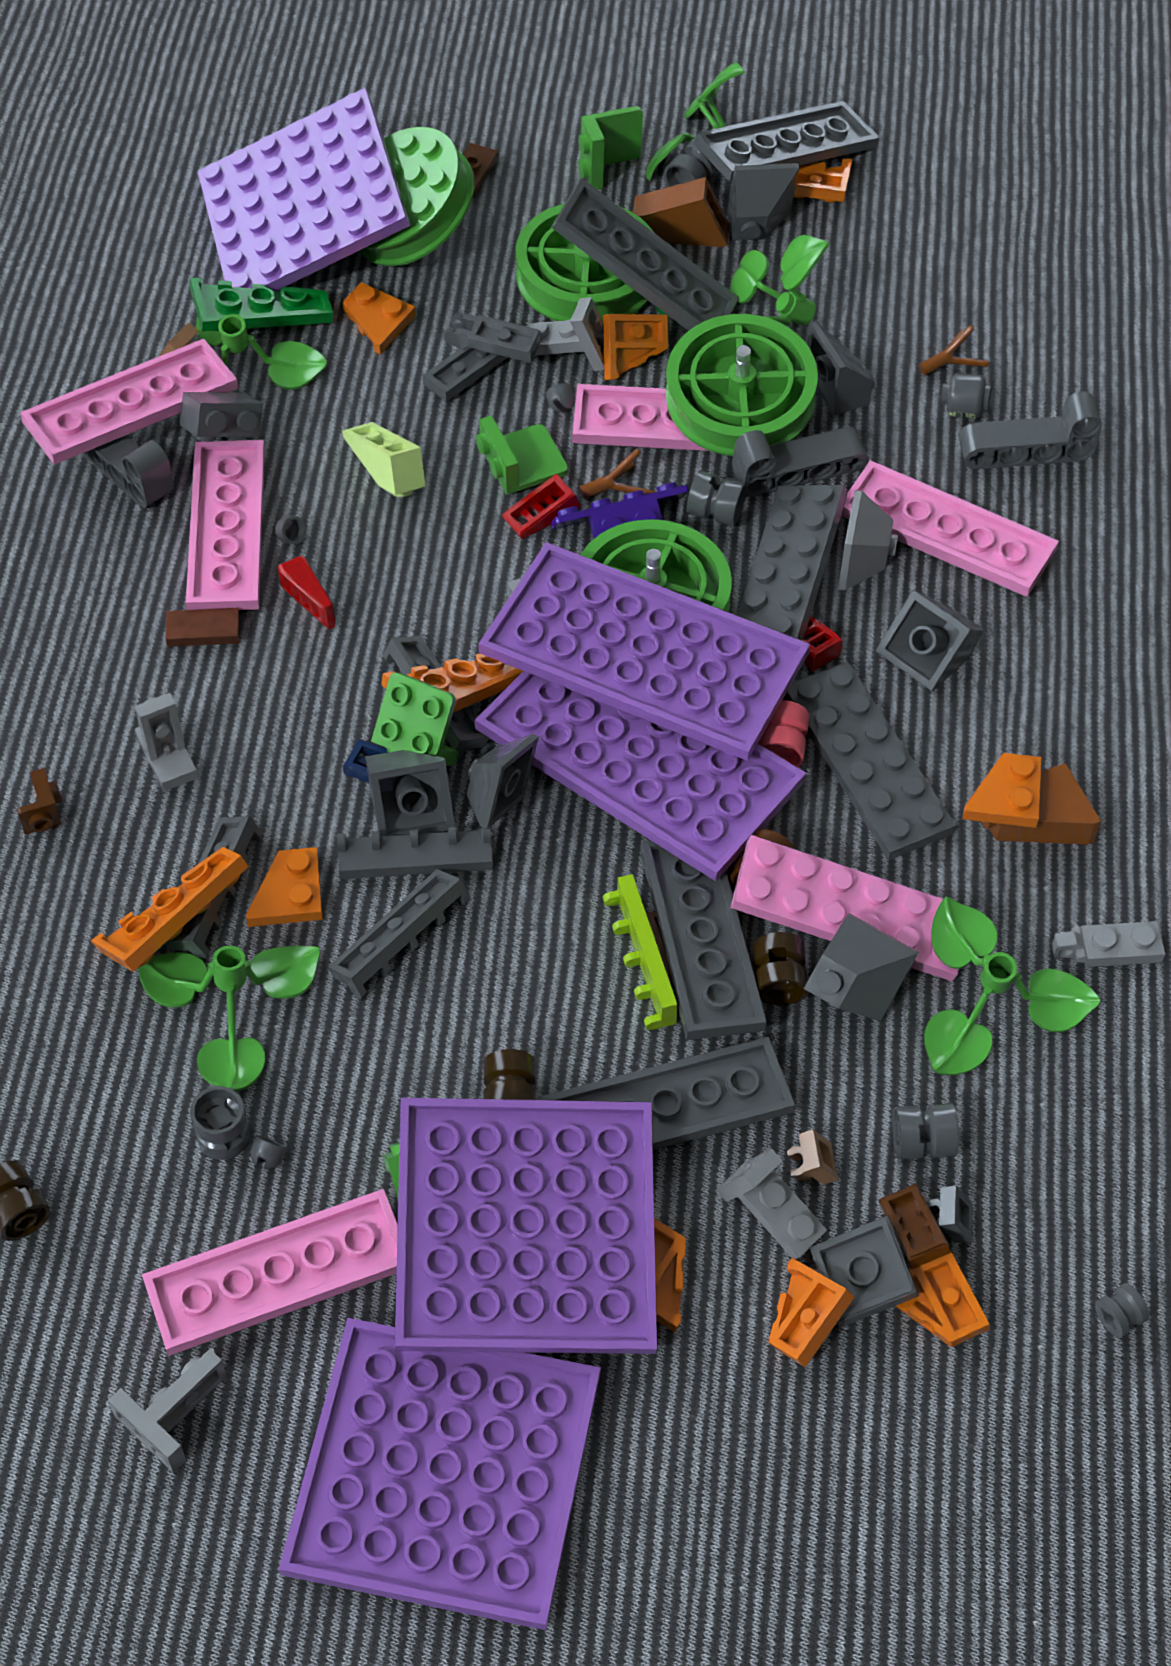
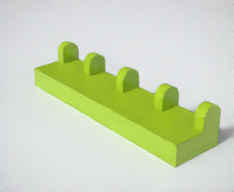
M633 874L618 877L617 890L604 894L603 901L605 906L608 907L620 904L624 919L613 923L612 928L616 935L629 933L635 952L624 955V964L626 967L640 965L646 984L636 987L634 994L637 1000L651 998L656 1014L644 1019L645 1027L647 1030H654L674 1025L677 1021V1002Z

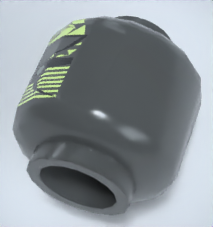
M955 373L950 380V384L943 383L941 404H947V412L951 417L978 419L983 412H988L991 385L986 384V380L982 375Z

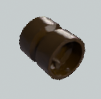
M774 932L766 934L754 942V964L757 969L755 980L760 999L766 1004L775 1006L790 1005L803 1000L807 996L808 991L804 989L807 984V972L804 968L806 962L805 945L802 938L796 934Z
M502 1049L494 1051L484 1058V1085L486 1088L483 1090V1099L536 1100V1093L532 1089L536 1083V1064L532 1054L518 1049Z
M16 1160L0 1163V1235L7 1241L19 1240L32 1234L46 1222L51 1212L40 1191L33 1189L34 1183L22 1163Z

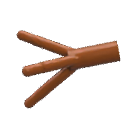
M970 325L966 329H962L945 350L918 364L920 372L925 376L947 363L988 367L989 361L952 356V353L974 331V327Z
M635 449L609 475L579 486L584 499L609 489L627 493L643 490L644 495L657 491L614 482L634 467L633 461L641 454L639 449Z

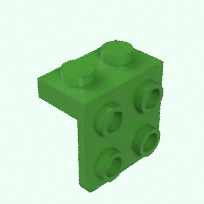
M639 106L581 116V135L578 137L580 148L578 170L582 179L585 178L594 188H603L604 165L638 159L641 156L643 112Z
M492 415L479 419L480 434L476 435L478 449L482 455H485L492 475L495 479L499 480L506 495L544 483L555 474L563 477L568 473V466L544 425L537 424L503 435Z
M403 673L391 674L371 742L386 747L387 752L404 750L445 758L446 766L455 765L459 751L444 745V741L456 704V697L450 692Z

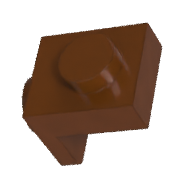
M44 768L29 772L38 802L17 808L24 834L44 832L51 827L62 824L56 807L57 803L63 802L56 780L48 782Z

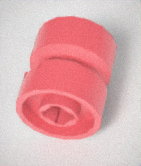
M782 700L758 744L796 767L801 766L804 761L805 736L808 733L810 720L807 709L798 703Z

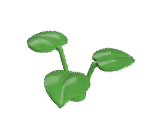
M734 62L720 72L703 93L692 102L686 110L684 117L686 119L689 118L700 108L713 126L712 129L725 127L726 124L713 99L716 98L717 90L722 83L740 74H745L740 64ZM706 101L710 106L716 120L713 118L709 110L706 108ZM682 133L660 148L647 166L646 178L651 182L653 171L657 165L678 145L685 141H691L695 137L689 133Z
M800 235L790 243L781 260V270L784 273L780 278L783 282V287L790 292L782 294L761 282L769 269V262L764 253L758 250H751L742 257L739 268L736 269L733 275L730 291L739 297L737 303L744 304L754 296L758 287L777 298L776 309L782 316L763 317L788 326L792 321L805 326L813 319L816 312V304L812 300L807 299V296L797 288L807 278L830 243L809 235Z
M226 315L218 324L219 331L202 332L197 316L196 329L199 331V338L205 339L210 346L223 344L221 347V360L226 366L229 352L238 354L243 352L248 345H251L266 364H271L268 369L270 380L283 389L293 390L306 386L327 366V361L321 353L308 345L296 341H284L276 344L272 349V358L267 356L255 341L254 336L248 335L245 321L239 315Z
M945 897L940 903L931 929V942L936 956L942 963L954 969L963 968L970 961L976 966H983L980 981L984 990L969 1019L958 1010H945L934 1015L928 1022L924 1033V1045L931 1068L936 1073L949 1076L960 1075L977 1068L985 1061L992 1047V1034L986 1027L975 1024L990 994L1003 993L1010 988L1012 983L1015 984L1023 999L1031 1000L1028 1013L1032 1021L1040 1028L1049 1032H1064L1074 1028L1099 1005V996L1087 984L1071 974L1057 969H1042L1033 973L1029 979L1028 987L1030 992H1028L1021 981V974L1016 973L1017 964L1013 957L1003 952L991 954L997 942V931L993 922L984 913L963 905L950 897Z
M224 946L214 953L213 962L208 964V971L203 960L193 954L181 952L153 955L147 964L138 967L141 984L149 997L156 1003L166 1007H183L190 1004L194 999L195 991L204 992L214 976L216 986L222 991L227 992L229 1040L214 1039L206 1043L200 1049L197 1056V1066L200 1075L213 1086L228 1087L235 1092H239L252 1086L261 1076L265 1066V1052L259 1041L254 1038L236 1040L234 992L238 991L245 984L247 975L253 985L263 984L264 991L274 998L289 999L302 995L311 987L314 981L320 958V947H277L258 953L251 961H245V954L240 948Z

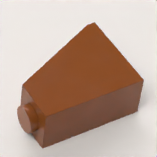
M706 177L635 196L634 207L631 212L644 220L652 231L665 242L713 247L727 246L729 221Z
M1064 763L1041 771L1039 820L1036 828L990 822L981 823L984 828L990 829L996 841L1088 845L1095 842L1101 820L1068 766Z

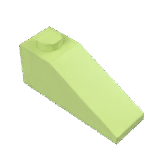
M373 422L342 430L343 438L379 487L397 497L411 495L413 490L425 487L420 446Z

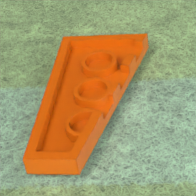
M476 654L474 661L455 658L446 660L444 667L428 670L426 665L411 667V673L406 675L452 693L456 697L454 713L503 692L523 670L483 654ZM395 671L383 673L381 685L385 689L387 688L390 675L396 673Z
M221 847L181 876L183 884L166 890L162 889L151 897L153 903L148 909L137 916L131 911L118 921L122 926L107 938L103 933H100L91 942L99 952L133 972L138 967L147 964L152 959L153 953L165 942L177 937L182 931L183 926L195 915L204 912L220 892L234 885L238 881L240 874L249 866L241 855Z

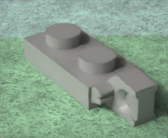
M1158 921L1071 928L1070 932L1055 933L1051 945L1054 959L1076 958V961L1084 963L1085 967L1160 963L1165 956Z

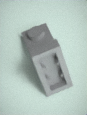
M592 297L580 298L573 316L569 320L538 322L529 325L530 328L540 330L542 334V340L535 355L585 352L593 371L604 370L603 321Z
M171 693L150 698L144 703L136 705L135 710L139 727L135 729L136 737L163 792L198 779L197 769L185 748L176 703Z
M771 1148L743 1163L716 1191L726 1202L738 1197L788 1255L793 1259H798L827 1229L775 1172L774 1169L782 1162V1159Z
M209 1349L201 1358L197 1356L191 1359L183 1368L181 1377L169 1388L164 1387L156 1392L146 1410L142 1409L122 1388L108 1399L114 1416L171 1472L175 1473L186 1462V1458L181 1445L168 1432L227 1375L222 1360Z

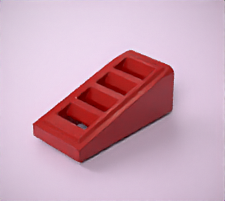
M555 474L501 515L521 539H524L550 526L552 520L558 516V511L574 506L580 509L581 505L575 493ZM547 503L549 506L544 509L542 505ZM534 509L539 513L535 517L530 514V511ZM522 515L528 521L524 525L517 520Z
M301 555L278 566L281 587L328 630L334 628L336 621L333 603L305 557Z
M810 616L804 638L808 635L812 637L807 640L803 639V642L810 644L809 654L804 664L814 672L841 656L843 640L831 629ZM817 642L820 644L816 647L813 646Z

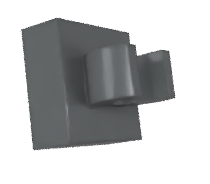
M956 1185L941 1187L940 1199H932L926 1202L932 1214H939L936 1222L943 1234L946 1233L955 1243L971 1242L973 1203Z

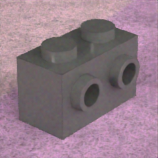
M183 392L180 426L195 435V439L205 442L215 441V437H226V439L231 441L246 440V437H260L263 403L245 392Z

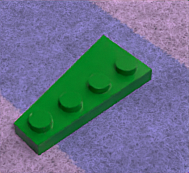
M190 277V291L202 332L219 331L218 324L220 320L230 314L241 316L245 321L247 329L332 323L333 310L327 292L324 290L283 287L281 291H272L263 284L252 283V288L232 287V281L218 280V285L202 284V278Z

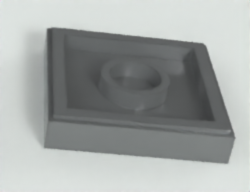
M888 1216L810 1247L818 1272L845 1287L855 1296L837 1322L840 1328L919 1296L892 1222Z

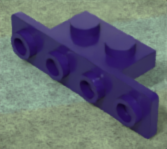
M671 482L656 487L657 492L644 495L643 490H638L625 494L622 501L611 503L610 498L595 501L590 504V509L578 511L577 506L565 508L557 512L558 516L550 523L551 528L555 530L589 521L593 538H596L606 530L627 522L662 520L658 504L683 498L689 492L687 485L677 487L676 482Z

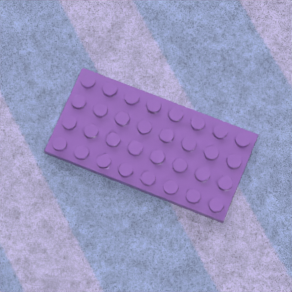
M547 542L478 644L480 654L747 761L810 650V644Z
M525 671L475 719V729L501 746L530 734L539 736L532 762L534 767L714 881H717L745 850L750 836H754L758 830L764 829L806 780V772L759 744L756 745L747 761Z

